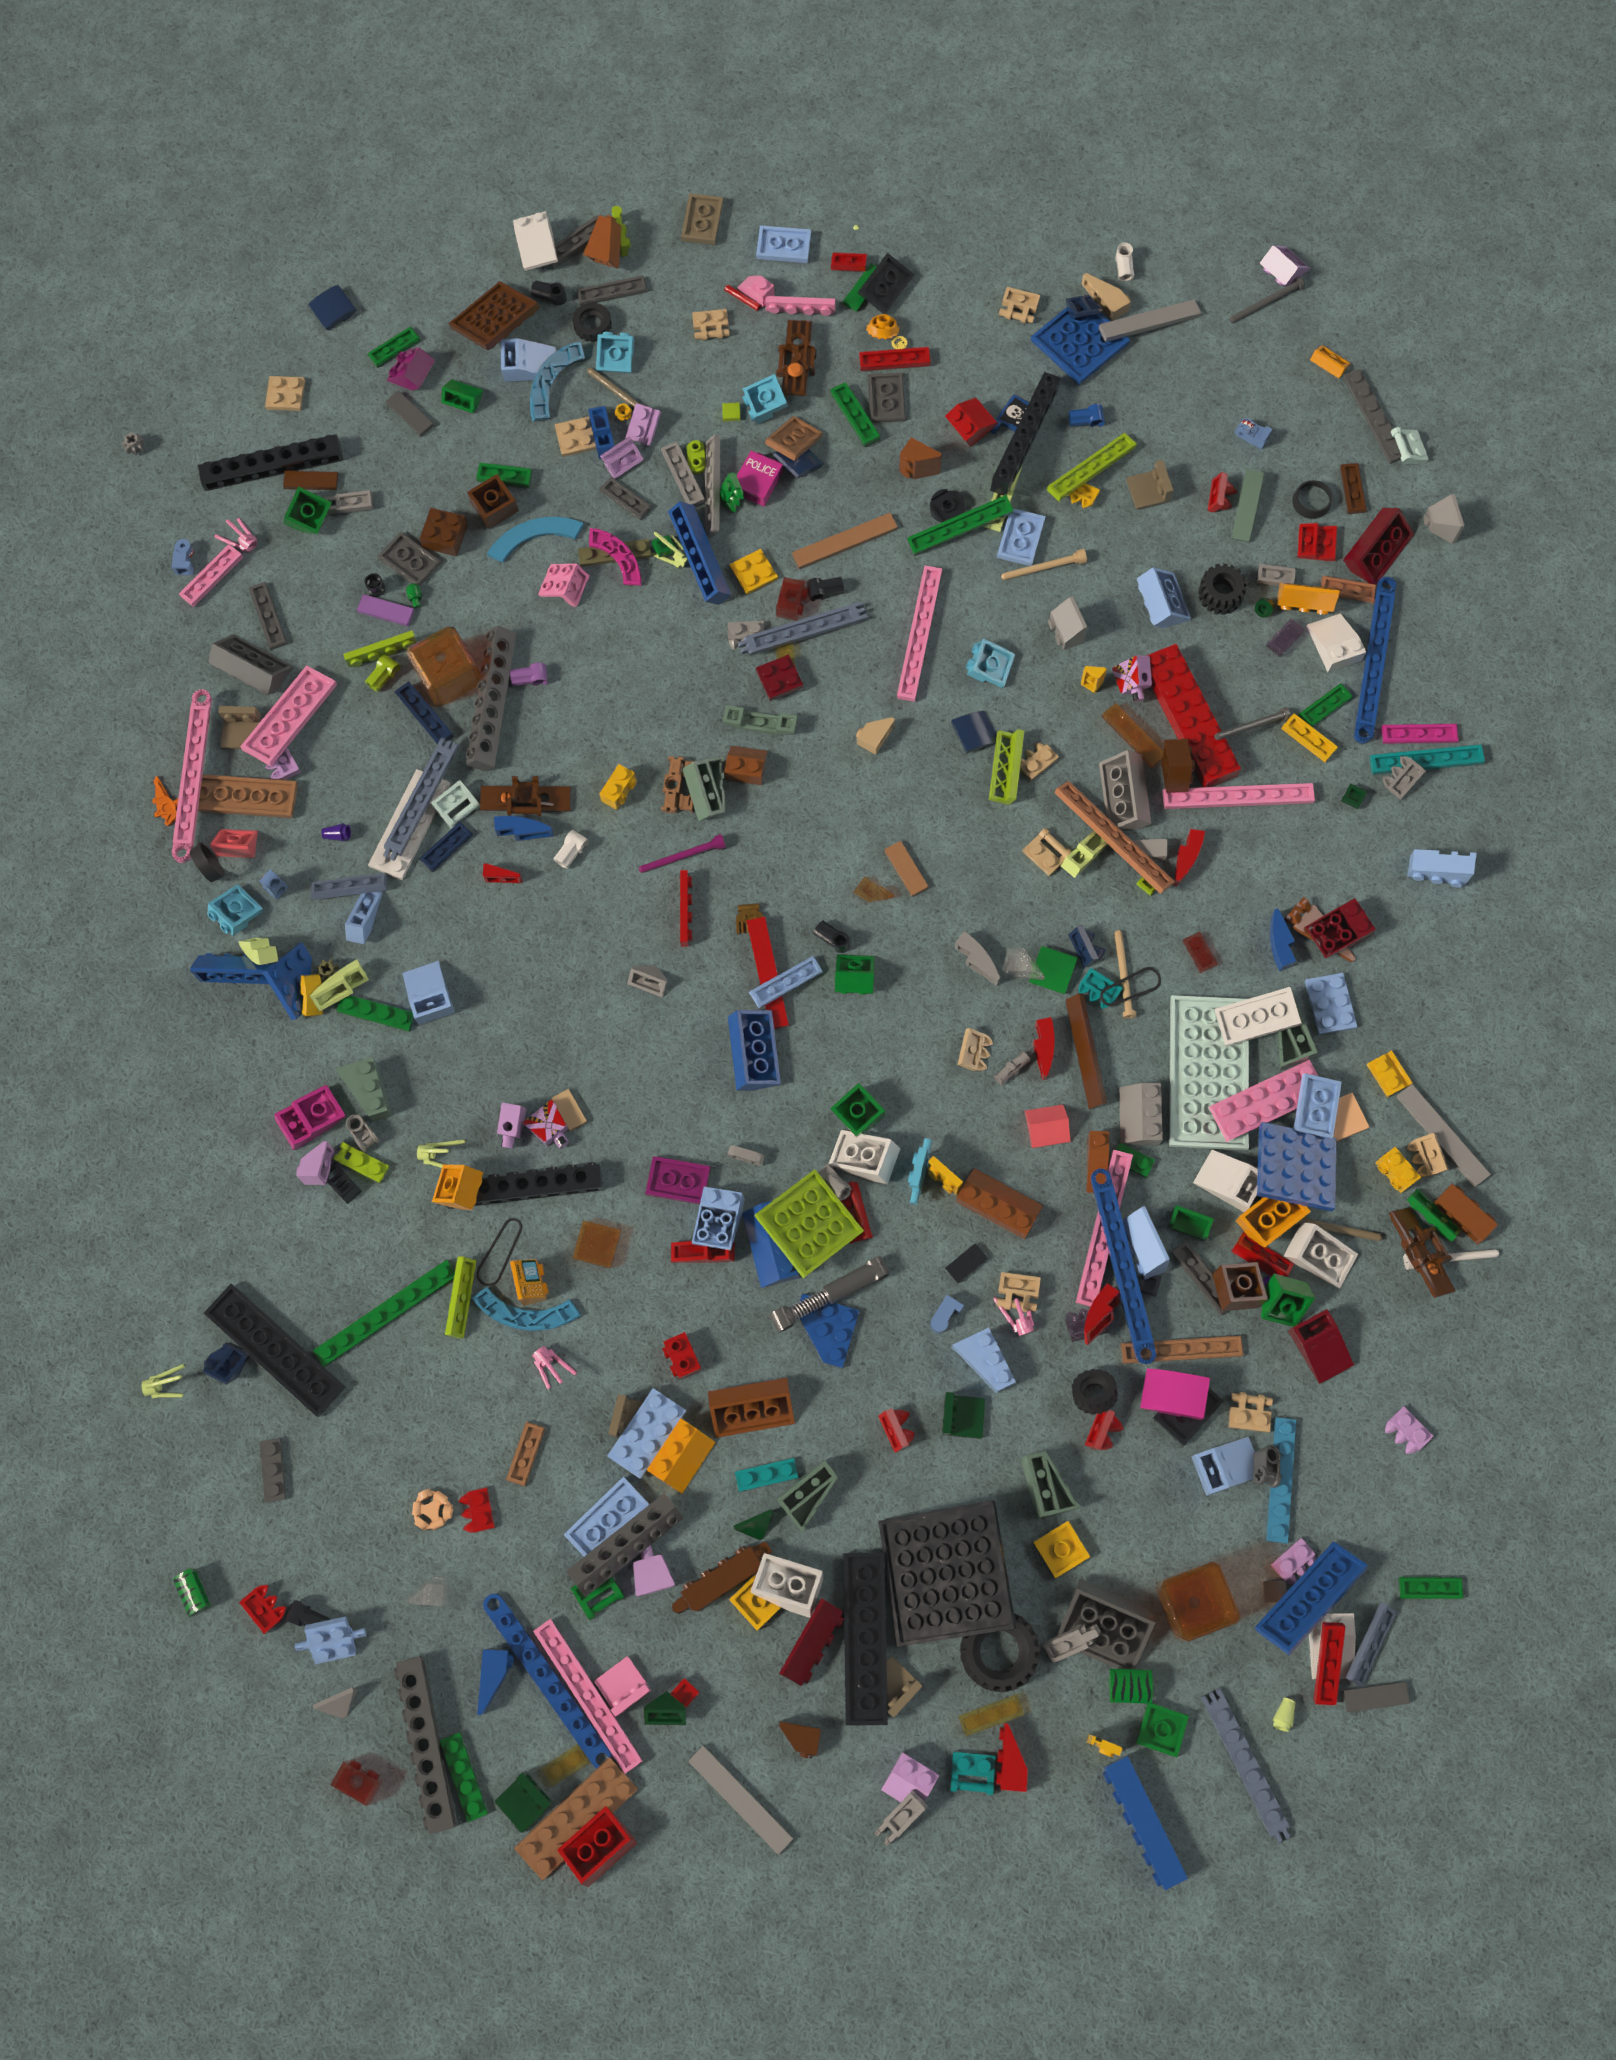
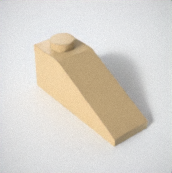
M1083 274L1082 285L1111 321L1129 312L1130 298L1121 289L1090 274Z

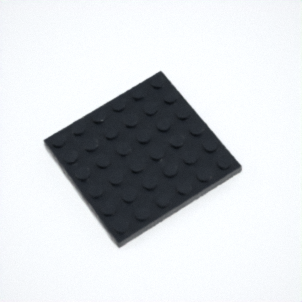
M995 1500L878 1521L882 1550L885 1553V1570L897 1647L1016 1629Z

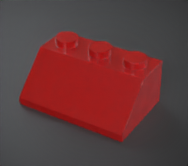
M605 1806L559 1847L557 1851L578 1881L589 1888L631 1850L637 1842L624 1824Z

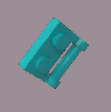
M953 1752L950 1792L963 1790L983 1792L986 1795L993 1796L995 1756ZM958 1775L987 1777V1784L958 1781Z

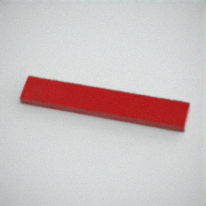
M765 916L746 920L760 985L778 976ZM782 996L765 1005L766 1010L772 1011L774 1029L789 1026Z

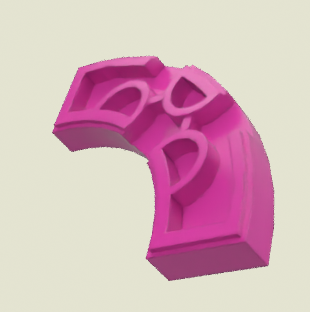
M590 528L589 547L600 549L614 558L621 569L623 585L641 586L640 569L636 558L628 546L611 533Z

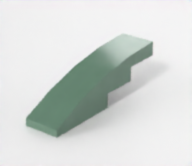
M1246 469L1231 539L1245 542L1250 540L1264 472Z

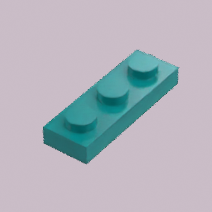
M794 1458L735 1471L739 1492L798 1479Z

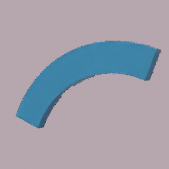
M581 341L571 343L557 350L538 370L530 394L532 422L550 418L549 391L551 385L561 370L570 364L585 359Z
M543 517L529 520L504 533L487 552V556L504 563L518 545L527 540L542 537V535L564 536L576 540L584 524L580 521L564 517Z
M488 1286L472 1297L476 1305L492 1319L503 1325L520 1330L543 1331L568 1324L581 1316L570 1299L556 1307L534 1311L508 1305L499 1299Z

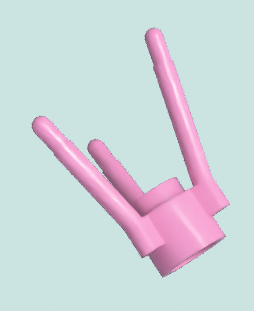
M240 518L237 521L246 533L240 531L230 520H226L230 527L240 535L238 539L240 543L237 544L219 535H215V538L240 549L243 553L246 550L251 552L257 546V538L252 535Z
M994 1297V1301L997 1304L998 1298ZM1017 1298L1015 1303L1020 1319L1015 1320L1017 1324L1014 1323L1004 1307H999L1012 1326L1014 1333L1018 1332L1019 1336L1034 1331L1031 1311H1028L1027 1316L1024 1317Z
M546 1346L539 1348L533 1354L536 1360L534 1364L537 1366L547 1389H550L551 1386L542 1366H547L560 1384L563 1383L551 1365L553 1362L552 1358L573 1375L577 1374L572 1367L559 1358L552 1349L548 1350Z

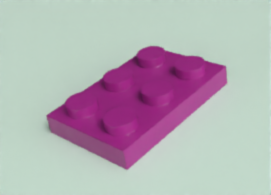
M653 1156L645 1195L700 1205L703 1188L707 1187L711 1167Z

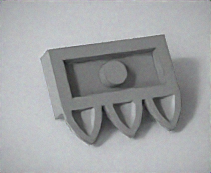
M764 621L727 622L728 641L734 650L738 647L739 641H744V637L764 631Z
M1406 756L1400 757L1402 768L1397 766L1391 767L1393 778L1383 777L1385 788L1400 800L1426 771L1413 759Z

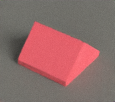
M221 829L210 844L211 849L217 856L254 858L258 831Z
M1063 1105L1025 1111L1032 1148L1070 1142L1069 1118Z

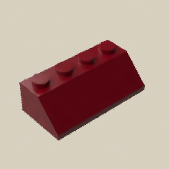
M1382 508L1343 559L1349 571L1369 584H1378L1379 580L1414 536V532L1399 508Z
M821 1598L779 1674L800 1686L803 1683L808 1684L813 1675L810 1670L814 1664L818 1666L824 1656L821 1653L824 1645L829 1647L834 1638L831 1634L835 1627L839 1629L844 1620V1617L841 1616L843 1611Z

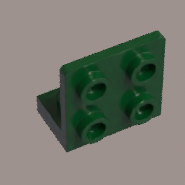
M946 1392L942 1435L982 1439L985 1398L958 1396L952 1392Z
M524 1771L495 1800V1804L520 1833H523L553 1804V1801L527 1771Z

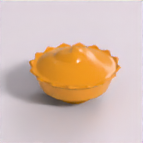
M880 314L871 319L866 331L872 337L886 340L887 338L892 339L893 336H897V333H900V328L893 317Z

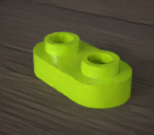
M698 440L691 441L687 445L688 465L693 474L703 473L706 466L704 444Z

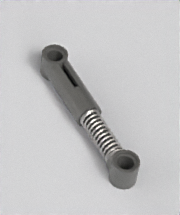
M877 1256L860 1268L823 1286V1290L811 1295V1297L805 1298L802 1302L799 1301V1303L790 1307L783 1306L770 1313L769 1317L778 1333L784 1332L796 1324L795 1321L800 1319L799 1317L802 1318V1315L806 1316V1313L809 1315V1312L812 1313V1310H818V1307L821 1308V1305H827V1302L834 1304L865 1286L887 1277L890 1271L882 1257Z

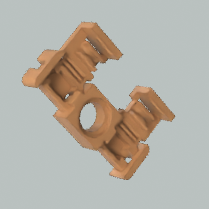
M674 756L668 757L670 762L669 774H665L663 793L665 794L664 807H661V809L665 813L676 814L678 809L694 813L691 795L683 796L681 794L683 777L685 778L682 768L693 761H685L683 757L675 759ZM677 781L678 785L676 788H668L670 782Z

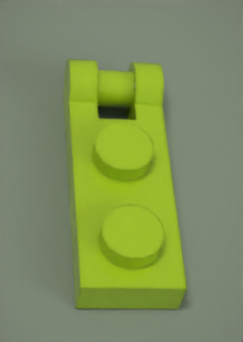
M620 206L612 207V217L616 218L615 222L621 225L620 254L621 257L628 256V249H631L630 239L626 238V225L622 224V209Z
M344 1142L341 1143L339 1146L341 1149L338 1154L334 1155L333 1160L378 1183L382 1182L390 1167L389 1165ZM347 1152L352 1154L349 1160L344 1158Z

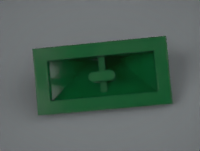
M770 1509L733 1525V1527L740 1533L757 1540H762L773 1516L772 1510Z
M667 1691L644 1706V1725H686L687 1723L686 1707Z

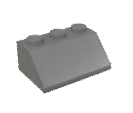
M1138 1083L1120 1087V1143L1124 1145H1160L1162 1142L1161 1083Z

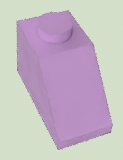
M323 1141L301 1158L296 1176L304 1185H326L335 1150L327 1141Z

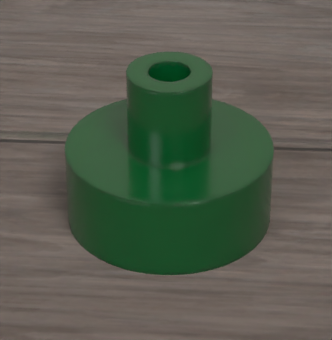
M1269 598L1259 599L1254 608L1255 613L1263 618L1270 616L1274 610L1273 601Z

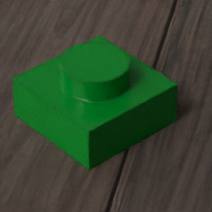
M669 535L664 536L675 547ZM659 538L652 540V546L659 558L675 553Z

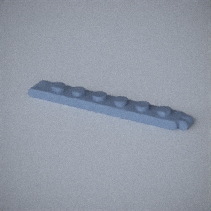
M861 601L743 638L744 641L738 643V646L742 648L740 650L741 654L749 653V655H755L868 620L869 617L868 614H865L866 609L862 608L864 604Z
M443 737L440 739L384 844V849H386L384 857L388 858L390 856V860L395 861L398 855L401 856L452 762L459 744L454 743L451 748L452 741L448 740L444 746L446 739Z
M1217 1688L1215 1690L1219 1698L1216 1699L1211 1691L1208 1693L1211 1702H1208L1205 1695L1201 1699L1270 1837L1275 1836L1280 1844L1283 1841L1279 1833L1282 1832L1286 1840L1290 1839L1287 1831L1290 1826L1221 1689Z

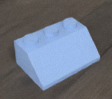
M1153 567L1137 578L1138 588L1143 595L1144 604L1151 616L1150 621L1154 626L1165 628L1192 620L1173 572Z
M1145 1206L1141 1207L1123 1219V1224L1131 1255L1136 1262L1135 1269L1138 1275H1142L1144 1280L1166 1272L1170 1259Z

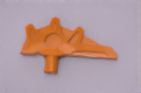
M156 776L154 779L155 798L152 800L153 804L157 806L154 816L156 818L161 816L165 819L164 824L170 826L176 821L179 798L174 801L170 799L159 777Z

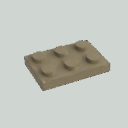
M689 193L681 241L710 245L716 244L723 197Z

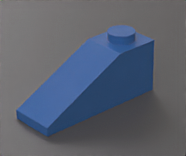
M483 1649L477 1715L485 1714L509 1673V1668L513 1667L514 1656L510 1655L511 1651Z

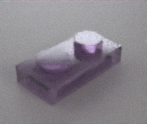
M1290 619L1267 643L1266 647L1281 657L1304 633L1305 629Z

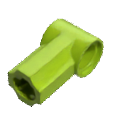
M386 654L382 655L377 661L375 670L365 680V683L374 691L379 692L389 678H394V674L400 671L401 665Z

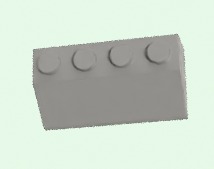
M1126 750L1099 762L1106 817L1121 831L1140 829L1150 825L1151 817L1142 755Z

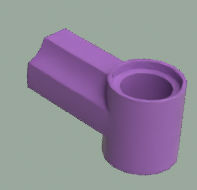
M533 663L527 668L510 670L512 686L528 684L537 686V684L546 685L548 683L547 670L544 663Z

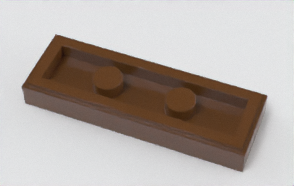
M1359 463L1341 464L1340 472L1348 514L1366 513L1367 509Z
M285 471L283 487L284 489L297 490L298 486L305 490H337L339 474L338 472Z

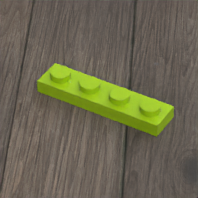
M411 630L344 653L343 655L348 667H358L363 662L376 661L382 655H393L398 650L411 649L418 643Z
M458 1256L445 1330V1335L464 1339L476 1267V1260L464 1256Z

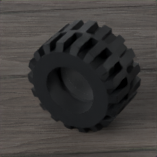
M1223 563V566L1216 564L1215 568L1212 566L1204 573L1198 594H1200L1199 601H1202L1201 605L1203 607L1207 605L1209 612L1215 610L1214 614H1218L1221 611V614L1225 615L1227 611L1230 614L1234 609L1237 610L1247 590L1245 575L1240 574L1241 570L1239 568L1236 570L1234 569L1235 566L1231 565L1229 567ZM1225 584L1232 592L1222 594L1217 592L1213 586Z

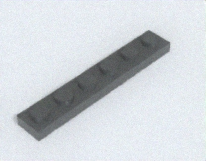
M1358 369L1344 374L1343 379L1389 464L1401 460L1402 455L1391 434L1393 429L1363 373Z

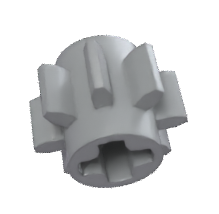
M131 432L124 436L125 442H122V445L128 454L132 452L136 456L140 451H144L142 446L146 445L139 433L136 435Z

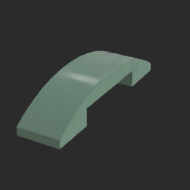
M726 705L722 722L739 729L773 735H787L795 733L798 715L780 713L777 716L745 711L743 707Z

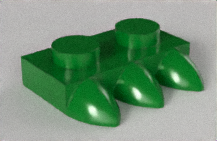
M735 472L728 473L720 488V501L724 508L727 507L730 511L736 513L735 505L740 506L739 498L744 499L739 480Z

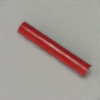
M726 285L724 289L726 292L754 310L758 311L760 309V304L730 285Z

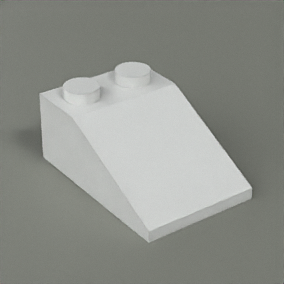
M546 211L513 220L525 271L558 262L552 227Z
M1341 614L1306 625L1327 672L1363 660L1366 650L1357 633Z
M841 1130L828 1165L870 1181L888 1184L900 1148L891 1139L865 1134L855 1137L852 1132Z
M1301 1222L1284 1257L1340 1288L1358 1254L1316 1224Z
M764 1553L751 1593L790 1612L810 1618L823 1582V1571Z
M1354 1613L1327 1614L1309 1634L1312 1679H1316L1323 1622L1344 1623L1346 1626L1339 1678L1346 1679V1675L1355 1658L1356 1634Z

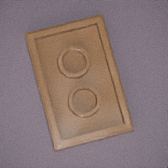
M793 416L766 439L765 444L795 461L822 437L823 432Z

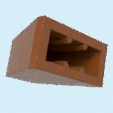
M599 215L583 255L596 263L618 269L620 262L621 225L615 222L616 218L610 215H606V217Z

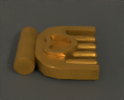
M759 903L738 905V912L740 913L736 916L737 935L740 934L739 923H741V933L745 932L744 923L746 924V932L749 933L746 920L763 917L762 913L759 912Z

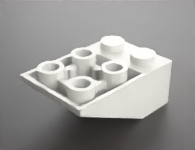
M1211 1150L1193 1183L1245 1212L1249 1209L1257 1195L1258 1169Z

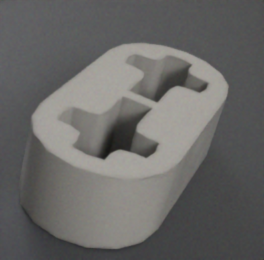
M732 1145L727 1153V1156L757 1166H762L765 1158L761 1153Z

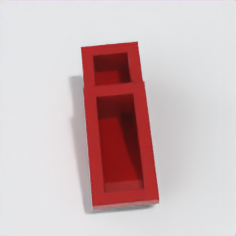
M1190 829L1186 846L1180 845L1177 855L1174 886H1178L1192 869L1199 855L1205 831Z
M1052 1017L1036 1020L1035 1023L1039 1039L1033 1041V1048L1042 1081L1047 1079L1054 1055L1055 1038Z
M692 1241L671 1242V1262H735V1242H733L731 1250L692 1244Z
M1108 1283L1098 1293L1088 1311L1084 1328V1339L1087 1345L1114 1320L1113 1310L1120 1304V1291Z

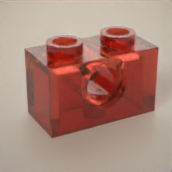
M783 578L776 606V617L798 621V616L802 615L804 610L802 600L807 598L808 589L805 588V581ZM791 598L796 599L795 601H789Z
M353 1759L350 1762L343 1761L330 1785L363 1805H370L383 1783L379 1779L380 1775L372 1770L366 1772L361 1769L362 1764ZM356 1775L361 1776L363 1780L360 1787L354 1784Z

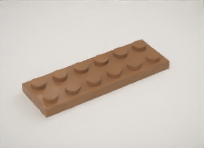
M202 775L198 812L293 818L298 783L287 780Z
M609 1756L531 1830L514 1849L543 1881L564 1861L557 1849L605 1806L614 1813L638 1790L637 1786Z

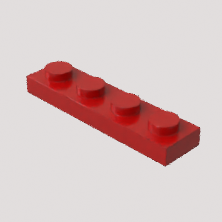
M929 347L859 352L860 371L930 366Z
M680 870L681 947H689V941H692V930H689V923H692V912H689V905H692V894H689V888H692V876L688 875V870Z
M1322 1623L1313 1699L1315 1704L1336 1705L1346 1628L1344 1623Z

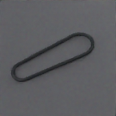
M1145 967L1104 988L1100 993V999L1103 1004L1113 1006L1156 990L1161 984L1160 974L1154 968ZM1145 970H1152L1158 976L1157 985L1151 989L1113 1003H1107L1103 999L1105 991Z
M510 1218L506 1220L479 1265L476 1274L478 1281L482 1285L493 1286L501 1279L522 1231V1223L518 1219ZM516 1221L520 1228L498 1278L493 1283H484L479 1276L481 1267L507 1223Z

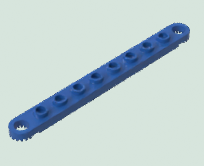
M1389 576L1382 577L1376 588L1354 728V738L1361 744L1370 742L1374 735L1396 590L1395 580ZM1388 583L1391 588L1387 590L1383 588L1382 584ZM1365 730L1368 733V737L1360 736L1359 731Z
M1097 1169L1091 1175V1184L1118 1290L1120 1291V1298L1135 1357L1141 1364H1150L1156 1358V1350L1110 1173L1105 1169ZM1102 1173L1106 1176L1104 1184H1098L1095 1178L1097 1174ZM1144 1348L1149 1349L1151 1352V1357L1148 1360L1140 1356L1141 1350Z
M498 1594L488 1595L483 1602L485 1612L596 1769L600 1766L596 1759L600 1753H605L613 1759V1755L504 1599ZM493 1598H496L500 1603L499 1608L495 1611L490 1610L488 1606L489 1601Z

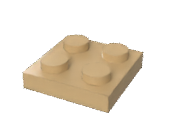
M269 376L265 404L266 410L301 411L305 385L304 377Z
M589 416L554 424L562 457L597 450Z

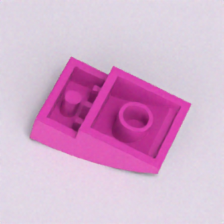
M327 1085L293 1101L291 1106L274 1114L276 1123L293 1150L305 1145L346 1117Z
M1147 1368L1140 1409L1202 1420L1205 1413L1210 1378Z

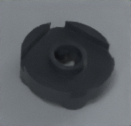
M941 489L931 498L930 513L936 521L942 523L965 513V499L956 490L948 491V489ZM944 504L952 505L950 509L944 508Z

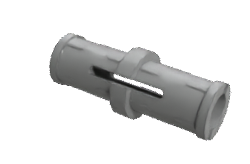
M1022 1051L1014 1060L1008 1061L1006 1066L994 1075L995 1080L1000 1085H1003V1083L1013 1075H1017L1019 1070L1031 1061L1029 1056Z

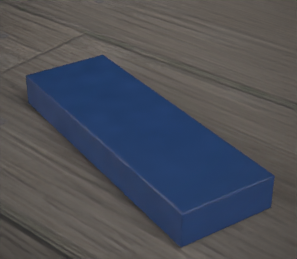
M459 822L422 855L419 860L431 872H434L473 836V833Z

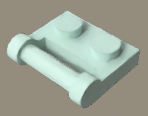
M1401 427L1391 430L1392 437L1395 438L1402 455L1401 461L1403 464H1424L1429 460L1418 430L1401 429Z
M461 780L431 802V805L451 829L473 810L480 808L478 801ZM468 799L470 802L468 806L452 818L448 816V813Z

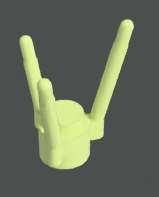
M654 532L655 536L675 552L673 555L675 561L666 557L659 558L654 552L651 555L673 564L677 568L680 565L684 568L689 561L682 544L671 535V539L680 548L677 549L659 533Z
M466 1140L426 1143V1145L420 1144L417 1149L418 1160H423L424 1164L442 1168L444 1164L432 1161L431 1159H435L436 1153H448L449 1150L436 1149L435 1147L466 1143Z
M182 1364L142 1381L143 1394L145 1396L151 1395L153 1399L158 1397H183L182 1393H159V1391H162V1384L179 1380L182 1376L179 1375L160 1380V1378L183 1369L185 1365Z

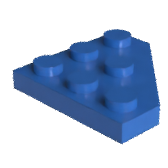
M303 942L297 943L282 955L277 962L272 963L262 971L291 1020L297 1019L302 1015L304 996L300 994L301 975H311L312 957Z
M802 1294L800 1301L802 1302V1300L808 1298L809 1295ZM827 1302V1305H821V1308L818 1307V1310H812V1313L809 1312V1315L806 1313V1316L802 1315V1318L799 1317L823 1363L843 1368L859 1310Z

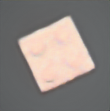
M583 1221L572 1259L611 1269L622 1231Z

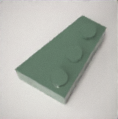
M1046 1451L1026 1455L1021 1458L1036 1519L1081 1508L1069 1492L1068 1486L1064 1484L1059 1476L1060 1473Z
M822 1460L775 1499L798 1529L803 1532L838 1477L826 1461Z

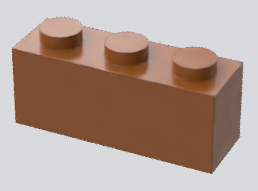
M1451 1184L1433 1203L1478 1245L1498 1224L1492 1215L1483 1212L1479 1208L1480 1206L1475 1200L1469 1199L1464 1194L1465 1192L1462 1188Z

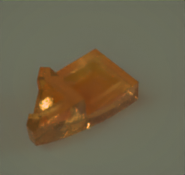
M866 877L861 880L853 892L868 903L892 899L894 896L887 889L877 886Z

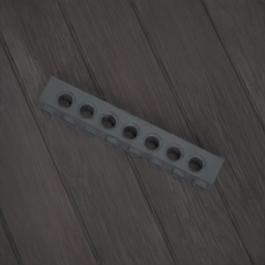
M500 626L492 628L486 634L487 643L483 651L484 661L480 668L481 679L477 686L478 696L474 703L476 708L475 714L472 717L473 726L469 735L470 744L466 752V765L482 771H488L495 766L516 639L515 632Z
M424 1656L397 1662L394 1674L396 1680L400 1682L401 1689H398V1694L405 1710H402L404 1722L408 1723L409 1728L406 1736L408 1743L412 1744L413 1749L410 1756L412 1764L416 1765L417 1774H415V1782L417 1787L420 1786L421 1791L419 1803L420 1807L424 1808L426 1816L423 1817L424 1828L428 1830L429 1834L457 1827ZM411 1675H414L417 1679L414 1687L408 1685V1678ZM415 1696H418L421 1700L418 1708L412 1706V1699ZM419 1717H422L425 1721L423 1729H418L416 1726V1720ZM423 1738L429 1742V1748L426 1751L420 1747V1742ZM426 1760H430L433 1763L431 1772H427L424 1768ZM431 1781L435 1782L438 1787L434 1794L428 1789ZM435 1803L440 1804L442 1807L440 1815L433 1813L432 1807Z

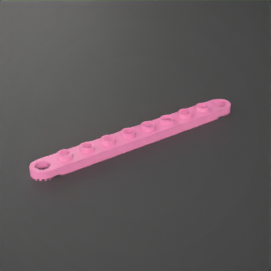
M199 689L193 693L190 707L172 856L179 863H186L191 859L190 851L194 845L212 697L204 689ZM200 696H206L207 700L201 703L198 702ZM185 849L187 851L186 856H177L180 850Z

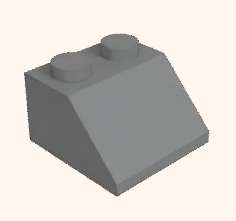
M1071 596L1051 611L1050 619L1048 620L1050 629L1056 633V642L1059 646H1062L1063 650L1084 643L1087 625L1073 596Z

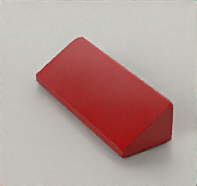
M858 1182L847 1183L852 1190L846 1199L841 1200L842 1204L846 1206L845 1208H847L864 1230L850 1244L873 1238Z
M1244 1232L1231 1251L1249 1263L1258 1262L1259 1269L1271 1277L1273 1274L1288 1277L1294 1266V1263L1270 1248L1262 1247Z

